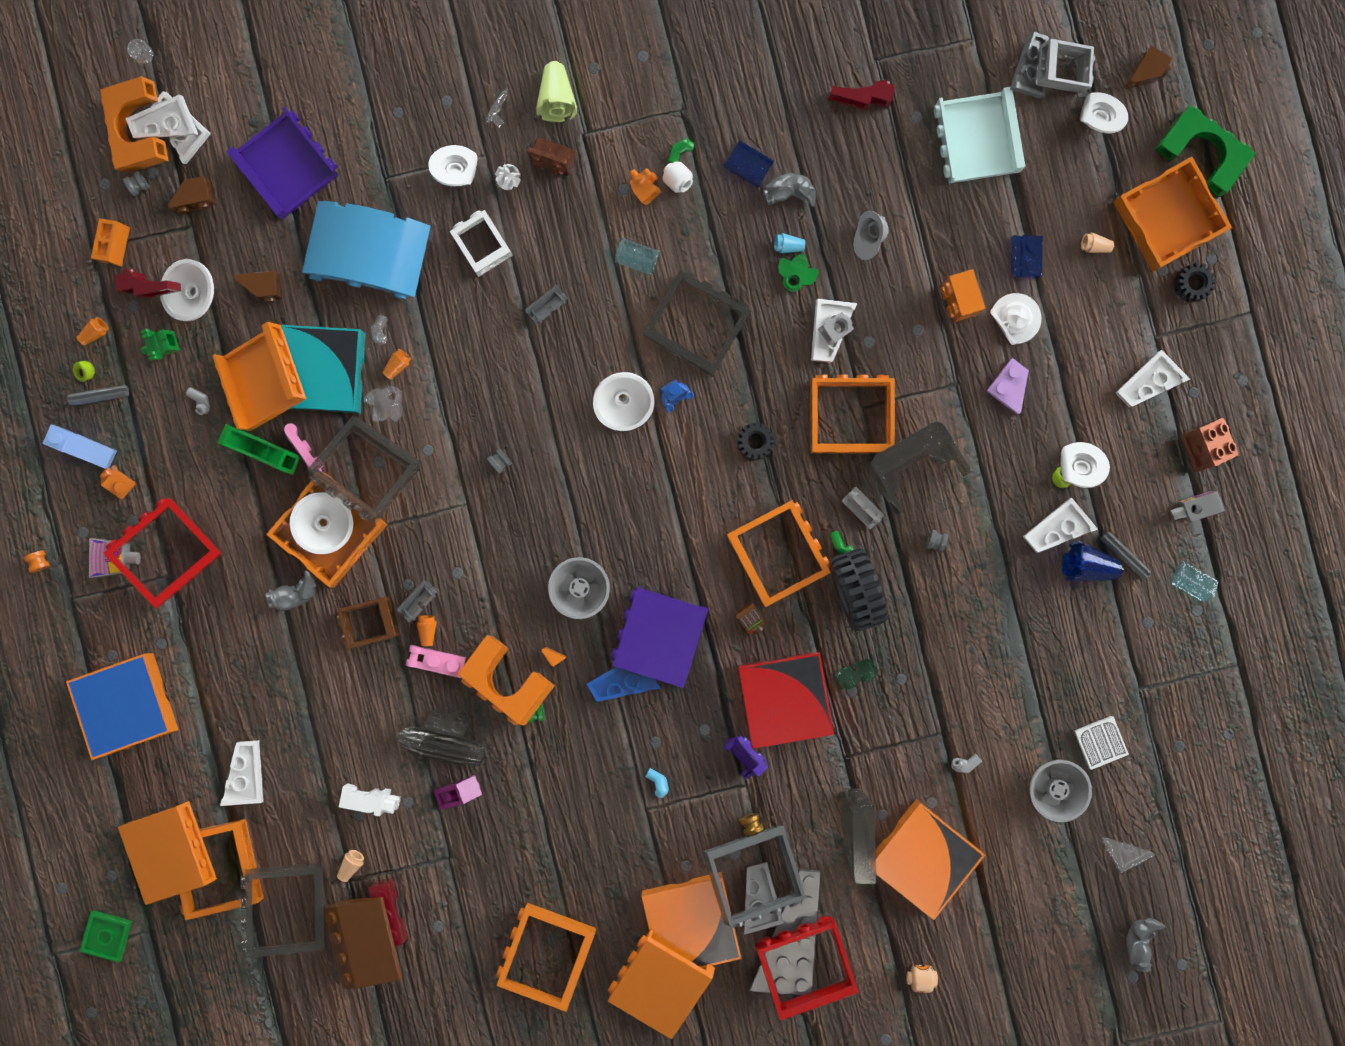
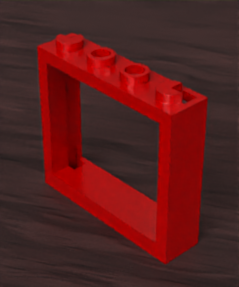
M165 498L161 499L155 505L156 509L153 512L144 513L138 519L140 522L135 527L131 525L122 532L124 536L118 541L114 539L105 546L107 550L103 552L155 609L163 605L223 554L171 498L167 500ZM170 507L210 552L155 597L114 553Z
M832 916L821 917L812 924H801L798 926V929L792 931L785 930L780 932L778 936L772 938L765 937L760 939L758 943H755L780 1021L859 993L837 924ZM830 929L846 980L781 1003L764 953Z

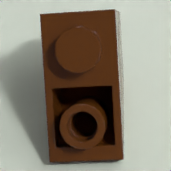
M205 176L184 180L169 202V208L177 214H187L190 212L189 210H206L210 208L209 206L216 205L211 181Z

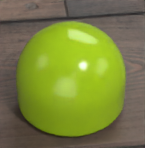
M79 361L73 365V374L80 382H85L93 378L95 369L90 362ZM80 368L83 371V376L79 373Z
M1059 467L1053 473L1052 480L1057 487L1066 488L1071 483L1064 481L1060 474L1062 472L1061 467Z

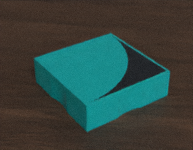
M281 325L306 396L304 401L288 410L309 411L318 409L330 412L361 414V370L364 363L366 333L360 329Z

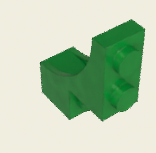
M227 424L218 440V443L225 447L243 453L293 475L301 456Z

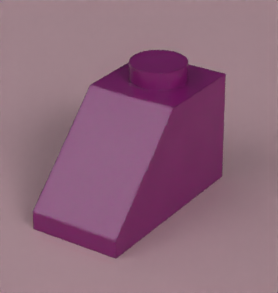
M475 775L434 790L441 810L465 804L482 795L480 784Z

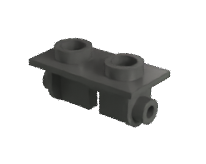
M556 284L526 308L525 311L535 324L542 323V320L549 316L553 310L555 311L562 304H566L565 301L568 298Z
M423 580L396 610L403 614L408 622H411L423 610L422 607L427 606L436 597L435 594L438 592V589L426 580Z

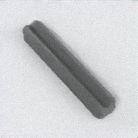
M126 385L74 393L69 394L67 400L69 405L74 406L129 396V388Z
M1106 532L1102 535L1101 541L1141 579H1146L1151 574V571L1111 532Z

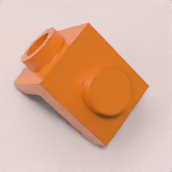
M115 465L110 469L106 468L100 475L101 486L121 500L135 486V482L118 471Z

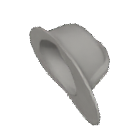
M866 211L860 216L853 244L854 251L860 259H872L878 253L881 242L887 238L889 227L885 217L879 216L874 211Z

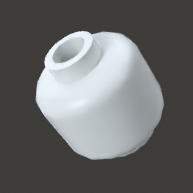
M674 162L669 163L664 168L663 182L675 193L685 192L691 187L693 174L684 164Z

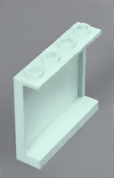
M1006 87L998 93L943 101V98H939L936 106H934V116L938 118L939 122L937 134L938 138L942 140L940 153L941 157L945 158L944 176L948 178L949 183L1019 173L1025 168L1011 87Z

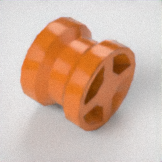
M44 550L23 557L25 562L29 564V573H35L50 567L49 562L44 558L46 555Z

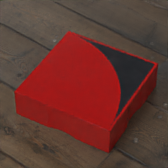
M818 651L793 655L775 661L764 660L737 665L752 749L834 735L821 656Z

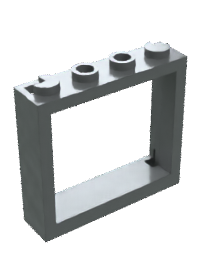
M776 825L754 835L745 836L702 851L723 921L727 926H732V928L743 926L746 920L756 921L762 919L765 913L775 914L781 912L782 907L787 905L794 907L801 903L800 900L806 899L783 825ZM775 837L793 893L731 915L714 859Z

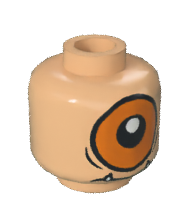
M915 964L910 972L907 971V984L911 985V989L914 992L931 993L934 988H937V971H934L930 965Z

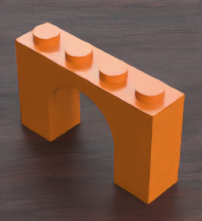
M140 76L100 89L114 169L130 173L169 161L165 141L149 137L132 142L127 133L126 118L130 117L137 108L158 102L154 81Z
M486 635L458 673L462 678L461 682L469 688H475L478 691L476 694L486 701L488 699L493 703L492 707L499 713L504 712L508 715L507 720L515 726L518 724L526 725L555 685L540 673L532 672L518 692L507 697L500 695L493 685L492 677L495 667L509 648L495 637Z

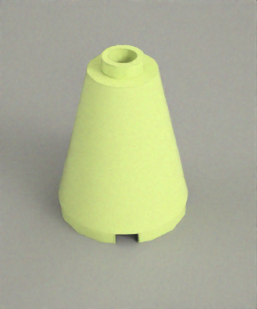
M551 61L544 67L536 106L537 115L539 116L540 114L543 120L549 122H563L565 117L570 116V119H572L577 114V105L565 67L557 61Z

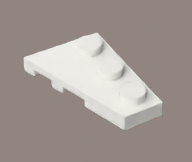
M163 91L157 98L158 102L153 103L151 107L172 97ZM192 115L191 118L198 135L169 137L183 164L189 162L211 134Z
M177 95L126 118L132 136L135 139L198 135L184 97L181 95Z
M824 299L816 300L811 361L833 362L842 338L828 345L818 328L841 312L851 317L857 303ZM834 323L835 331L840 333V325Z
M1160 350L1116 394L1128 407H1132L1190 379Z
M1069 498L1024 535L1023 538L1038 553L1098 529L1073 498Z
M259 740L237 742L230 765V774L225 785L224 797L221 800L220 806L263 802Z

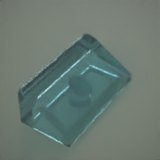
M622 238L614 261L633 269L653 274L660 251Z
M1185 561L1181 562L1171 581L1172 584L1203 602H1207L1214 597L1219 582Z

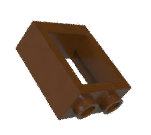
M389 596L338 609L336 618L339 626H342L343 644L347 645L348 649L399 636ZM379 604L386 634L356 642L348 612Z

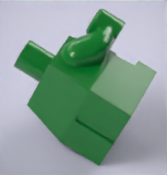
M145 329L140 332V334H143L141 337L145 339L146 346H143L141 350L143 354L150 356L148 358L150 361L161 360L163 355L180 351L174 331L160 330L155 333L152 330Z

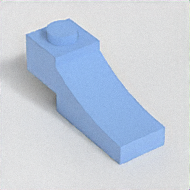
M50 425L43 444L105 469L110 468L117 452L112 448L55 425Z

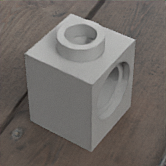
M841 312L819 327L818 330L828 345H831L854 328L850 317ZM834 323L840 325V333L835 331Z

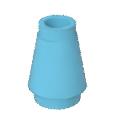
M784 233L776 235L774 242L775 251H779V253L804 252L805 239Z

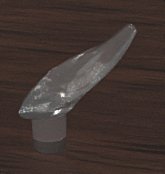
M507 89L499 95L486 117L487 123L492 121L498 127L504 123L497 114L501 110L507 96Z

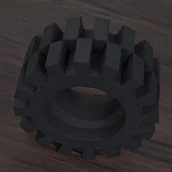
M1190 264L1177 273L1176 276L1178 277L1174 280L1177 285L1174 288L1179 290L1177 295L1181 294V299H1188L1187 302H1197L1212 293L1211 291L1215 289L1216 286H1213L1216 283V279H1213L1215 273L1211 274L1210 271L1212 269L1210 267L1205 268L1206 264ZM1191 275L1200 277L1202 286L1199 290H1193L1188 285V279Z
M759 422L750 423L743 427L738 435L737 445L739 451L743 456L751 460L765 458L772 451L775 444L774 434L771 432V429ZM760 434L764 440L763 446L759 449L751 448L748 444L750 435Z

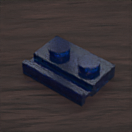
M739 140L724 167L759 188L774 160Z
M1012 236L1011 277H1042L1043 236Z

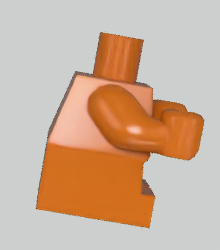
M646 168L642 174H638L635 169L629 173V176L632 178L630 185L633 192L643 204L648 205L662 192L653 184L658 180V177L655 173H651L649 169Z

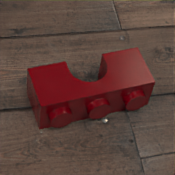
M390 878L374 882L368 888L370 898L383 897L394 946L402 945L408 936L404 920L399 918L396 900L398 895L394 879Z

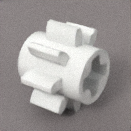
M504 164L503 167H498L495 173L497 176L495 180L498 186L505 190H512L513 186L518 187L521 181L519 170L511 164Z

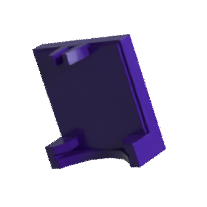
M740 735L729 739L723 748L726 751L730 749L745 766L746 769L741 773L745 780L754 774L759 777L768 768L765 764L766 760L760 753H756L751 748L752 744L747 738Z

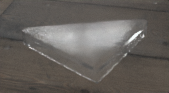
M1102 837L1107 850L1121 873L1155 856L1152 851Z

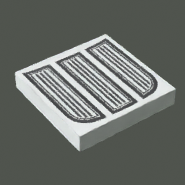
M1113 716L1074 730L1090 770L1129 755Z

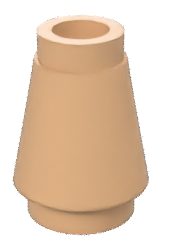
M1092 232L1085 234L1081 241V249L1085 250L1086 253H1111L1114 248V241Z
M350 850L349 853L345 854L337 875L339 880L348 882L363 865L364 857L360 852Z

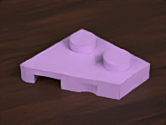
M1013 358L1010 359L986 392L1017 415L1020 414L1029 370Z

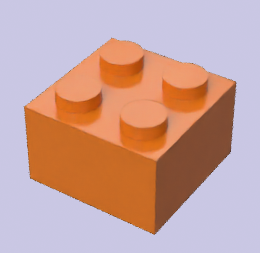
M973 269L949 276L942 283L940 288L943 299L947 300V314L949 318L953 319V322L977 316L986 309Z

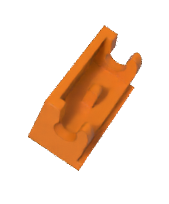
M99 218L91 259L122 267L130 227L118 221Z

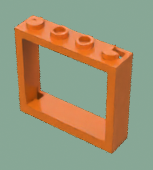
M816 375V378H812L810 381L811 453H894L895 378H889V375H877V378H869V375H856V378H848V375H836V378H828V375ZM818 387H885V444H818Z
M793 500L727 534L764 607L831 573L829 570V560L826 556L822 557L819 551L822 549L817 538L813 540L810 534L812 528L807 520L803 521L800 515L803 513L798 502L794 503ZM789 509L821 571L769 597L737 536Z
M246 818L199 829L202 837L233 830L248 897L195 910L191 890L178 894L181 899L180 910L185 916V920L259 903L264 896Z
M527 903L525 909L521 908L517 920H520L518 928L514 927L510 939L513 942L511 947L507 946L502 958L506 959L503 967L499 966L495 978L499 980L496 986L567 1011L596 928ZM529 916L584 936L562 998L506 978Z

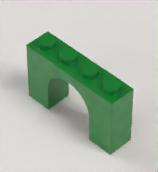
M1189 105L1174 122L1155 151L1171 162L1178 157L1190 139L1204 138L1212 142L1218 151L1219 162L1206 183L1211 192L1221 197L1230 190L1256 153L1248 144L1237 140L1233 133L1219 127L1215 120L1204 116L1200 109Z

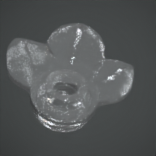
M388 386L384 390L373 389L365 396L364 402L374 406L373 421H383L390 417L393 421L397 422L402 416L403 407L400 403L402 393L399 388ZM390 393H395L393 400L389 399Z

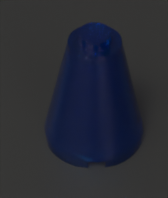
M1077 540L1071 542L1068 546L1071 547L1069 553H1064L1062 573L1067 576L1065 579L1068 581H1113L1123 574V566L1119 560L1084 542Z

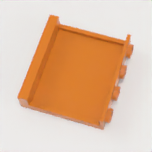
M266 322L261 325L263 332L224 356L212 355L215 368L221 380V386L227 398V404L233 416V422L237 429L252 431L306 399L281 325Z
M189 801L147 817L130 821L118 827L145 905L203 887L217 879Z
M650 930L647 936L642 935L637 944L638 950L631 952L627 960L629 962L627 967L623 965L617 976L619 977L618 981L613 980L608 989L610 993L608 1002L672 1039L711 982L715 967L707 964L704 969L652 939L653 930Z

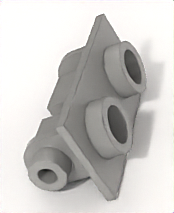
M854 487L841 500L869 529L877 525L884 516L857 487Z

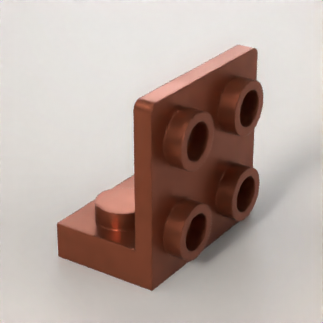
M539 137L534 149L530 147L527 149L533 166L544 169V167L552 169L553 173L561 176L563 173L569 175L577 153L574 149Z
M1224 418L1180 435L1195 472L1215 467L1238 456L1236 444L1233 442L1229 427Z

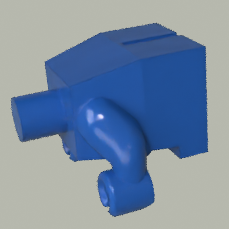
M677 379L659 389L661 401L667 413L674 410V405L678 403L677 401L680 402L685 398L687 400L694 398V394L688 386L679 383Z

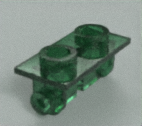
M867 658L855 663L854 665L857 670L853 672L851 666L838 670V673L834 675L837 682H839L840 690H849L857 685L856 683L863 680L868 682L874 679L875 675L878 674L877 666L874 667L873 659L868 660Z

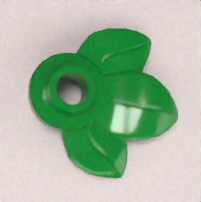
M804 253L796 256L791 262L786 258H782L778 266L779 273L783 277V286L790 292H796L802 286L811 285L819 273L818 269L808 268V261ZM795 279L796 285H791L789 280Z

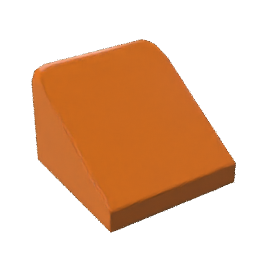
M547 647L541 651L553 667L566 658L565 655Z

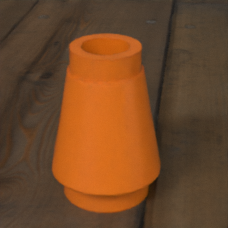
M92 318L76 338L82 345L86 346L106 335V331L109 328L101 318Z
M398 349L396 352L394 351L382 373L392 380L410 365V356L401 349Z
M419 616L416 624L421 646H432L437 624L435 616Z

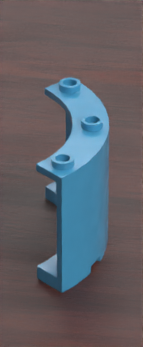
M318 201L302 273L310 275L309 278L316 281L332 279L349 282L348 285L360 288L361 285L393 293L394 297L406 300V297H415L431 226L410 218H406V220L393 218V213L347 203L344 207L338 205L337 202Z

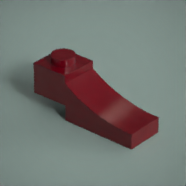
M886 80L876 81L874 85L862 88H844L832 85L828 100L864 110L868 109L870 103L889 108L895 85H891Z
M134 269L123 270V273L115 275L116 291L134 293V296L143 298L181 292V283L168 280L150 281L145 278V274L137 273Z

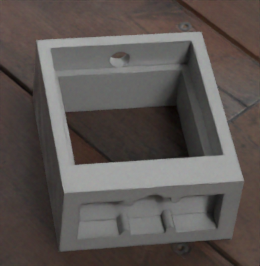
M1049 39L1041 44L1037 86L1077 93L1091 88L1093 83V63L1095 60L1094 47L1056 39ZM1057 54L1078 57L1077 81L1056 78Z

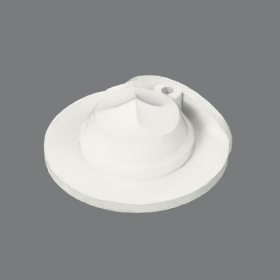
M1098 92L1090 93L1084 100L1080 121L1096 131L1116 133L1127 124L1128 113L1124 105L1113 96Z
M446 146L440 148L431 156L429 171L436 181L447 186L471 184L476 171L477 155L472 150L463 146Z
M1012 293L1005 295L995 303L990 311L1012 345L1021 344L1033 338L1041 325V312L1038 305L1032 298L1024 294Z
M1077 442L1067 445L1062 449L1061 471L1064 481L1078 487L1091 488L1100 485L1107 478L1110 469L1109 461L1106 455L1096 446Z

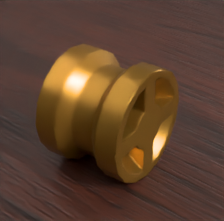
M752 813L739 819L740 824L744 826L743 832L745 836L754 835L764 829L763 825L759 823L758 813Z

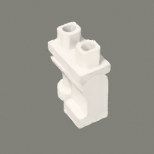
M346 784L342 788L339 807L366 813L374 812L375 816H381L384 812L393 814L399 807L400 796L390 795L391 789L385 788L383 791L373 789L370 792L357 791L355 785Z

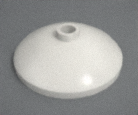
M183 259L173 263L166 270L161 281L168 280L181 283V292L160 296L162 305L167 313L177 320H196L205 314L211 305L214 295L212 276L208 269L198 261Z
M627 372L616 373L605 378L596 388L593 396L594 412L600 422L608 428L618 431L632 430L644 424L652 414L654 394L650 385L642 377ZM621 394L626 395L623 399L619 398Z
M325 492L313 493L302 498L295 505L290 517V530L295 541L303 549L315 554H328L337 551L349 540L353 531V516L348 505L338 496ZM321 519H325L327 521L326 526L320 525Z

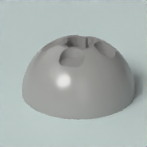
M582 557L571 558L559 564L552 572L548 584L549 597L554 607L561 614L574 619H584L598 613L606 604L610 592L609 579L603 568L596 562Z
M1053 760L1040 766L1033 774L1029 793L1034 807L1042 816L1055 822H1068L1082 815L1088 808L1092 797V786L1088 775L1080 766L1066 760Z

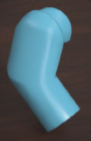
M650 768L645 777L655 782V795L663 798L669 790L667 779L664 775Z

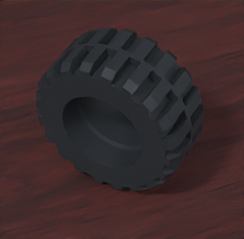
M857 548L832 557L829 561L832 578L852 629L860 632L885 623L889 616L886 601L877 574L866 551Z

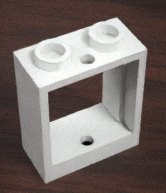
M485 210L482 212L476 211L470 216L471 219L455 224L453 230L450 231L478 277L513 256ZM485 220L501 248L475 263L459 235Z

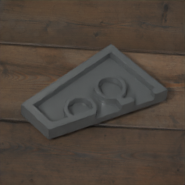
M1037 32L1028 34L1010 90L1036 98L1045 97L1046 87L1037 86L1040 45L1048 41L1049 36Z

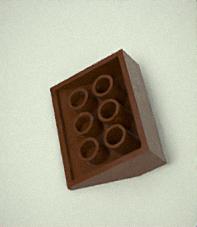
M383 897L346 899L324 908L325 920L328 924L330 940L333 945L335 961L338 966L343 989H358L402 979Z

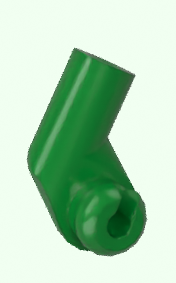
M682 139L674 144L668 163L678 162L681 153L693 150L694 143L689 139Z
M839 531L830 533L834 549L839 554L853 550L850 545L844 546Z

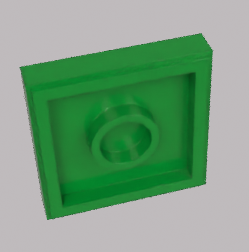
M95 910L91 911L79 952L118 963L121 962L133 921Z

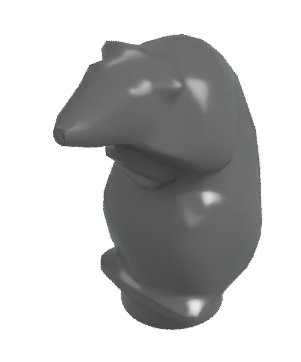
M786 173L776 177L766 185L765 190H762L767 206L783 202L790 196H795L801 200L805 198L811 207L815 205V187L811 184L808 177L800 174Z
M306 570L304 577L300 579L296 586L284 585L276 588L274 591L269 589V592L265 593L269 608L285 611L301 606L316 594L317 580L314 575Z
M1155 919L1137 920L1132 924L1127 933V957L1129 964L1136 971H1151L1152 964L1150 960L1152 951L1149 942L1156 935L1155 931L1165 928L1164 924Z

